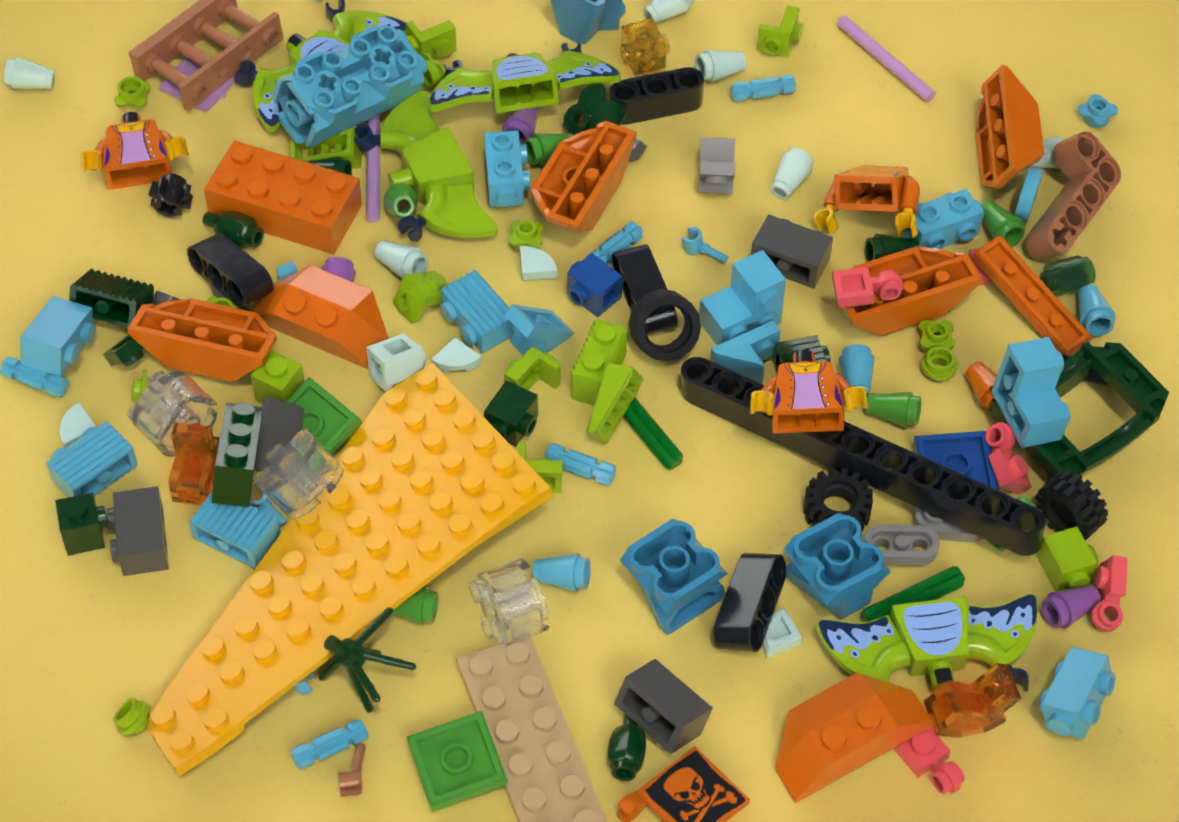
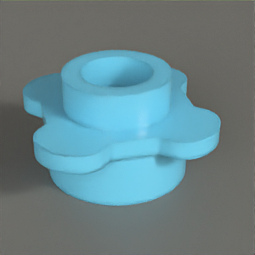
M1098 94L1090 95L1089 101L1078 107V114L1083 117V121L1088 126L1093 128L1106 126L1110 116H1115L1118 113V107L1115 104H1109L1106 99Z

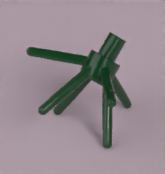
M391 607L386 608L355 640L351 638L341 640L334 635H330L324 642V648L334 654V661L319 675V680L324 681L340 666L345 667L368 713L373 711V706L367 692L376 703L381 698L362 668L366 660L408 670L416 669L415 663L381 655L380 650L362 646L393 613V608Z

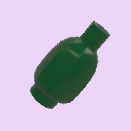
M208 211L203 216L202 222L204 225L212 227L215 234L221 233L241 249L256 248L263 240V229L258 227L256 220L248 215L235 211L223 212L217 215Z
M624 714L623 725L616 727L612 731L609 740L607 766L612 769L614 778L621 781H630L635 778L644 764L646 735L633 720Z

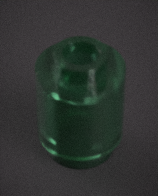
M1078 255L1047 263L1040 274L1042 282L1056 297L1077 292L1083 286L1093 284L1096 278L1092 261L1088 257L1081 258Z

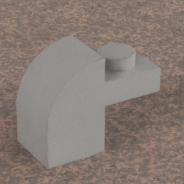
M701 137L698 192L733 194L735 139Z

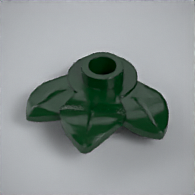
M592 84L582 90L578 103L572 105L565 112L564 125L567 131L573 135L596 128L597 124L604 121L620 126L626 118L627 109L617 101L605 100L604 84ZM581 115L585 117L583 126L579 125Z

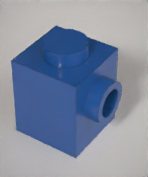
M591 253L584 260L574 263L567 273V295L576 305L583 306L598 318L622 298L623 276Z

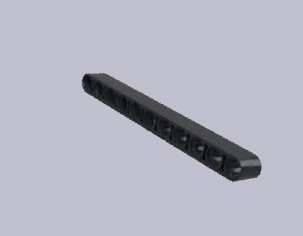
M692 357L683 362L681 366L682 396L687 402L829 468H835L840 473L842 468L848 469V476H852L855 471L860 474L859 481L866 479L869 486L1016 554L1030 556L1041 549L1046 521L1042 511L1036 507L845 421L844 431L773 433L772 416L767 415V412L761 413L759 411L750 414L751 393L761 390L764 387L763 384L706 358Z

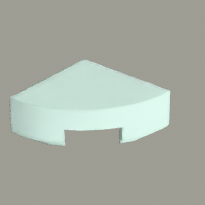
M520 246L523 281L557 278L556 264L546 252L531 246Z
M454 338L431 359V363L433 362L441 372L448 373L449 370L466 369V371H471L482 364V356Z
M80 402L66 412L60 424V437L63 446L66 448L80 440L82 434L88 428L96 427Z
M785 607L776 611L772 616L763 642L766 658L801 645L802 636Z

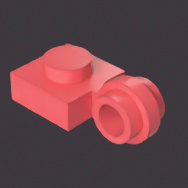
M868 267L832 271V282L838 308L874 304V292L883 300H894L901 295V291L904 288L902 277L893 270L882 271L877 277L870 278Z
M1003 422L993 424L987 429L985 439L994 451L988 457L1000 488L1021 494L1032 487L1027 475L1029 473L1028 465L1019 454L1011 452V448L1016 442L1011 426Z
M1112 555L1100 563L1095 570L1094 587L1098 589L1101 601L1092 608L1091 621L1100 631H1113L1122 623L1123 613L1120 608V598L1126 595L1127 557ZM1104 611L1108 613L1110 621L1104 617Z
M931 727L893 748L917 778L931 771V781L941 794H946L947 792L953 794L961 788V783L965 780L963 772L955 762H944L949 758L951 750Z

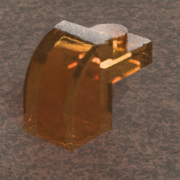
M175 422L171 433L175 459L168 479L172 502L201 506L213 490L215 462L220 439L213 436L212 427L203 426L198 423L185 424Z
M996 663L971 684L947 681L923 702L927 713L934 722L933 729L937 736L963 738L985 733L1006 722L1004 712L1022 698L1008 664Z

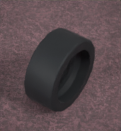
M665 289L649 292L640 298L631 310L628 323L631 338L636 345L648 356L661 361L679 359L690 352L698 341L701 330L699 313L693 304L677 292ZM660 306H675L684 316L685 322L682 332L670 344H654L646 336V320L651 312Z

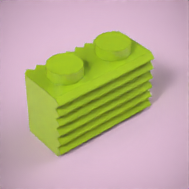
M599 319L593 321V325L590 326V331H588L586 342H583L581 353L578 354L576 364L573 365V370H571V397L573 400L594 406L607 363L622 365L627 354L628 329L624 326Z

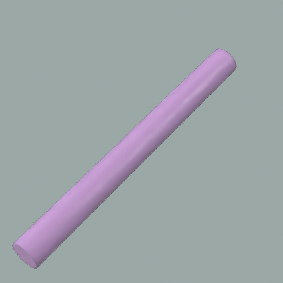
M847 16L839 19L837 23L839 28L922 99L930 102L935 97L936 92L852 20Z
M380 114L367 120V126L371 128L374 135H380ZM376 145V147L366 152V220L370 223L380 220V145Z

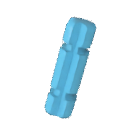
M791 74L780 76L779 79L770 77L750 80L747 84L743 81L731 85V96L733 101L736 102L746 100L748 97L757 99L777 96L779 92L781 95L796 91L795 78Z
M629 222L621 228L623 232L617 231L598 246L600 250L595 249L591 253L605 263H612V253L628 249L630 245L637 243L643 237V230L635 222Z
M6 357L0 368L1 375L10 379H16L18 382L41 391L44 390L46 393L54 396L63 397L69 387V380L67 378L23 366L21 361L15 358Z
M551 443L546 450L545 458L563 461V470L588 479H592V476L596 477L595 481L604 485H610L615 477L616 466L605 461L597 463V458L569 449L567 452L565 451L566 447L556 443Z
M356 719L345 724L344 729L337 728L310 740L311 744L309 745L303 743L294 747L291 750V756L297 768L303 769L314 764L315 759L321 761L349 748L350 743L356 745L367 740L368 732L362 720Z

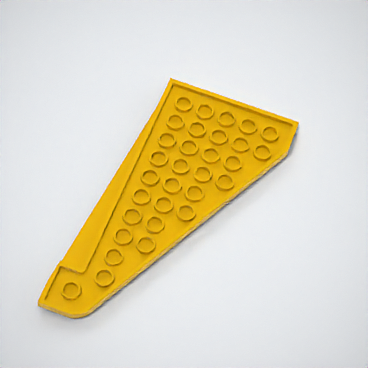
M433 362L384 392L364 419L363 424L347 442L153 706L148 721L149 732L179 777L215 754L245 731L244 724L332 658L334 654L324 648V642L327 637L334 635L341 640L346 638L355 640L386 608L391 607L394 610L472 549L553 497L549 485Z

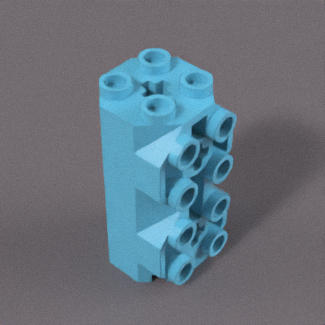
M387 25L382 27L374 26L352 36L349 48L340 52L330 50L324 53L319 51L297 61L292 74L276 81L272 98L274 104L281 103L283 111L277 113L278 118L293 141L298 144L306 142L305 146L312 147L399 105L408 97L421 91L425 81L423 74L427 72V65L424 58L417 54L409 44L402 30H396L394 27Z

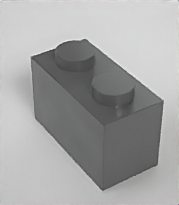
M768 214L752 243L751 255L764 250L786 279L815 289L830 260L833 237L792 223L787 219H781Z
M159 487L113 492L114 508H107L110 531L116 530V539L110 540L113 563H120L123 576L169 570L164 510Z
M656 659L625 676L614 702L616 707L671 754L701 735L713 709L712 706Z

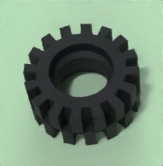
M829 468L828 476H826L823 470L817 473V479L812 477L805 493L803 512L806 514L805 520L807 524L812 523V526L840 512L855 518L860 523L861 532H863L864 525L867 526L869 523L873 504L872 488L868 489V481L863 479L859 482L860 474L855 471L852 476H848L847 468H842L841 474H836L835 468ZM832 496L843 497L852 503V508L847 511H834L824 504V500Z
M1069 470L1056 474L1037 491L1038 493L1035 496V499L1038 500L1036 507L1043 510L1042 513L1045 519L1049 521L1047 526L1050 529L1054 527L1057 529V532L1078 526L1085 541L1106 523L1108 510L1104 509L1107 504L1104 499L1098 498L1101 493L1098 489L1092 490L1090 487L1092 483L1088 479L1083 482L1082 475L1076 473L1073 476L1072 471Z

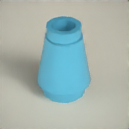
M1092 284L1083 286L1078 291L1080 324L1092 336L1105 335L1114 327L1115 312L1097 286Z
M849 345L843 348L842 355L839 357L843 378L852 387L866 388L868 398L875 356L866 345Z
M580 554L535 559L532 570L534 582H541L578 592L579 588H588L591 576L590 559L582 558Z

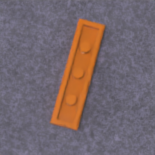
M1001 235L974 251L971 258L1043 338H1050L1055 349L1061 354L1071 356L1081 348L1083 343L1091 342L1093 337Z

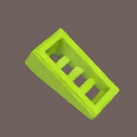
M354 128L346 129L312 147L305 146L306 142L298 144L293 139H290L289 157L308 162L341 156L343 160L351 162L352 169L361 168L362 151L354 141L355 138H358ZM303 149H308L307 157H302ZM317 149H321V154L316 155Z
M607 363L587 428L588 433L599 443H608L642 384L643 377L633 367Z

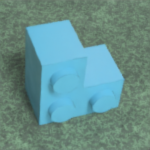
M764 250L733 263L731 286L700 300L699 317L701 325L716 345L770 321H774L776 325L781 323L786 279Z
M1049 337L1009 344L991 391L1021 448L1061 440L1071 418L1067 404L1062 402L1055 389L1061 372L1064 369V360L1062 354L1055 349Z

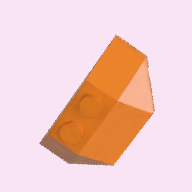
M1003 64L982 84L981 95L984 96L978 109L975 132L980 184L994 189H1000L1017 179L1044 156L1038 103L1009 67Z
M604 121L597 124L596 128L582 131L561 141L530 188V194L544 218L549 222L576 232L593 230L622 182L637 132Z
M915 246L853 266L852 268L868 267L870 278L877 277L880 272L885 270L895 271L902 277L904 288L898 298L883 300L874 292V304L843 307L852 325L883 336L919 324L923 320H932L946 315L982 283V277L966 252L956 251V253H951L942 249Z
M309 265L274 283V290L260 298L252 312L258 313L263 318L269 328L365 369H368L366 347L389 339L372 290L313 265Z
M192 298L167 301L155 306L152 303L143 304L127 328L128 334L165 367L229 382H234L263 365L277 340L275 332L269 328L258 313Z
M857 672L788 711L775 770L793 800L797 803L934 726V722L912 690Z

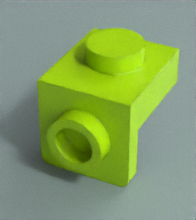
M787 5L779 28L761 24L758 29L757 50L788 58L793 42L800 41L804 23L799 22L800 8Z
M450 20L421 32L413 21L405 23L406 37L417 54L422 56L424 53H429L434 60L446 57L457 51L456 28Z
M436 271L405 275L393 299V304L411 323H417L426 307L438 306L442 303L441 289L444 286L447 287L448 283Z
M532 346L519 360H514L509 364L504 377L505 381L507 380L527 390L539 379L556 389L561 384V365L551 354L543 353Z

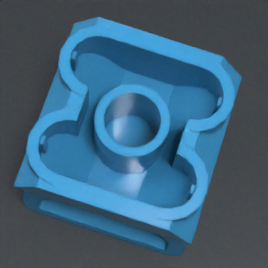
M550 0L560 34L581 45L588 43L598 31L619 30V20L626 12L622 0Z
M840 512L795 535L784 548L792 559V562L786 565V577L840 619L846 618L866 607L871 602L874 587L891 572L883 562L882 551L877 546L869 544L861 534L860 523L855 518Z
M675 519L669 520L630 545L620 559L623 565L640 583L660 628L667 635L678 630L719 603L725 596L724 586L718 580L728 573L720 565L717 553L712 549L703 547L696 539L693 527L686 522Z

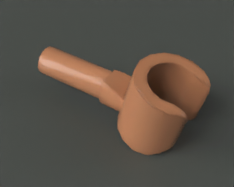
M359 743L356 745L351 771L338 773L341 797L362 793L361 766L366 749L364 744Z

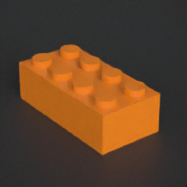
M235 140L204 188L209 212L217 215L228 211L243 213L254 218L258 227L262 228L266 234L333 255L362 206L360 178Z

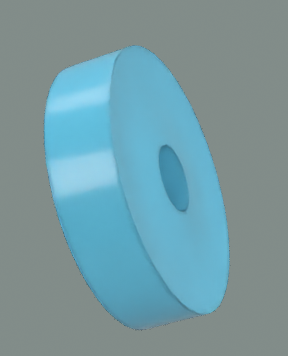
M1030 166L1015 211V215L1026 223L1029 220L1044 172L1043 169Z

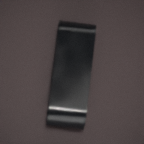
M685 67L624 79L611 86L610 100L621 103L627 109V115L622 125L692 112L699 109L703 103L704 75L696 68Z
M221 233L202 240L187 249L189 262L197 274L208 283H211L238 307H244L270 294L274 290L273 281L267 269Z
M647 244L612 253L613 268L623 276L622 292L630 311L637 301L647 293L660 289L668 290ZM663 305L651 312L645 324L646 335L676 328L678 326L675 306Z
M743 553L740 556L714 627V642L718 649L758 652L761 649L786 578V562L782 555Z

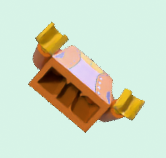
M136 112L123 114L121 124L110 125L106 128V138L100 140L94 150L80 153L82 172L87 170L101 172L104 168L109 190L151 184L152 181L159 182L161 175L172 174L170 161L174 160V158H180L182 155L190 156L185 137L173 138L165 130H159L154 120H141V116Z
M863 165L835 174L833 183L823 203L825 208L814 213V222L818 231L821 232L823 227L827 226L829 233L833 234L838 229L834 212L839 211V209L900 211L901 213L895 217L897 236L901 237L903 229L911 228L912 237H915L918 234L914 214L917 213L920 186L913 177L908 176V167Z
M803 349L793 354V363L780 364L777 376L769 378L761 390L751 393L750 414L759 411L761 413L767 412V415L772 416L773 433L844 431L845 407L847 413L852 412V409L862 407L864 410L868 409L867 391L864 387H852L842 375L835 374L833 365L830 362H815L814 353Z

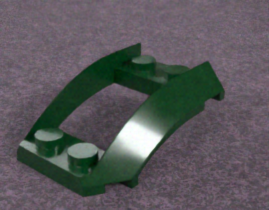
M1088 341L1083 343L1081 348L1064 362V369L1061 372L1055 389L1061 398L1095 370L1137 414L1114 432L1081 452L1065 435L1058 441L1025 447L1024 449L1049 475L1045 484L1061 471H1072L1074 476L1076 473L1082 474L1121 451L1159 420L1169 391L1121 343L1106 342L1104 347L1092 346ZM996 401L993 402L992 411L995 423L1003 422L1008 424Z

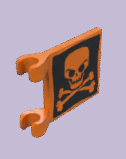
M694 746L640 789L621 798L616 815L622 822H632L648 806L663 822H727L749 805L750 799Z

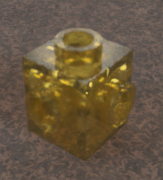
M653 18L622 25L620 55L623 63L629 64L634 76L666 68V54L670 52L669 41L665 34L660 33Z

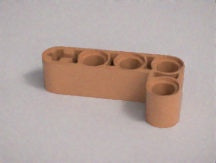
M1080 132L1055 145V161L1070 180L1026 237V250L1034 260L1043 261L1069 250L1121 179V170L1118 163L1090 132Z

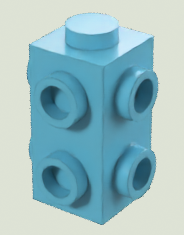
M518 131L484 133L490 207L524 205V191H530L529 170H522V165H527L526 144L519 143Z
M967 189L955 193H947L940 198L925 203H918L917 213L914 214L918 229L917 236L912 237L911 228L903 229L902 233L905 238L916 239L921 247L942 249L945 246L960 241H969L979 235L984 211L980 202L974 200Z
M1075 647L1070 648L1065 660L1058 663L1054 680L1049 690L1045 689L1040 698L1039 710L1043 713L1046 730L1061 736L1068 735L1084 739L1090 726L1096 725L1100 717L1101 705L1105 697L1112 694L1116 682L1115 673L1111 672L1109 655Z

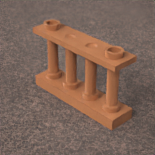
M199 0L131 50L129 57L135 77L146 81L158 72L178 85L184 109L189 112L234 77L235 72L239 71L240 64L243 61L249 60L254 62L272 47L276 46L284 37L279 14L273 12L263 21L259 22L238 9L237 0ZM230 18L249 31L236 40L217 27ZM206 36L225 49L212 58L193 45ZM182 54L200 65L201 68L187 76L169 63Z

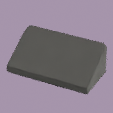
M270 397L263 399L255 470L271 479L295 478L304 409L302 407Z

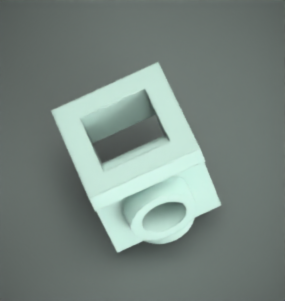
M405 333L366 347L369 377L385 392L391 389L394 384L402 382L423 369V364L426 363L425 352L421 345L416 344Z

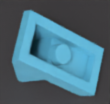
M512 304L504 315L514 325L513 331L515 333L512 335L510 342L522 355L532 346L543 353H548L571 338L574 333L552 310Z
M770 321L712 347L710 361L763 384L764 364L762 361L774 355L775 343L780 340L781 330L774 321Z

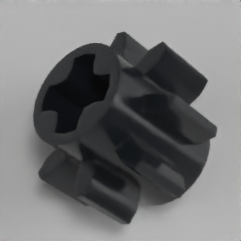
M177 174L161 175L159 183L154 181L151 183L148 194L152 197L150 205L154 206L159 214L167 217L181 215L182 208L190 209L193 195L190 194L191 185H188L186 180Z

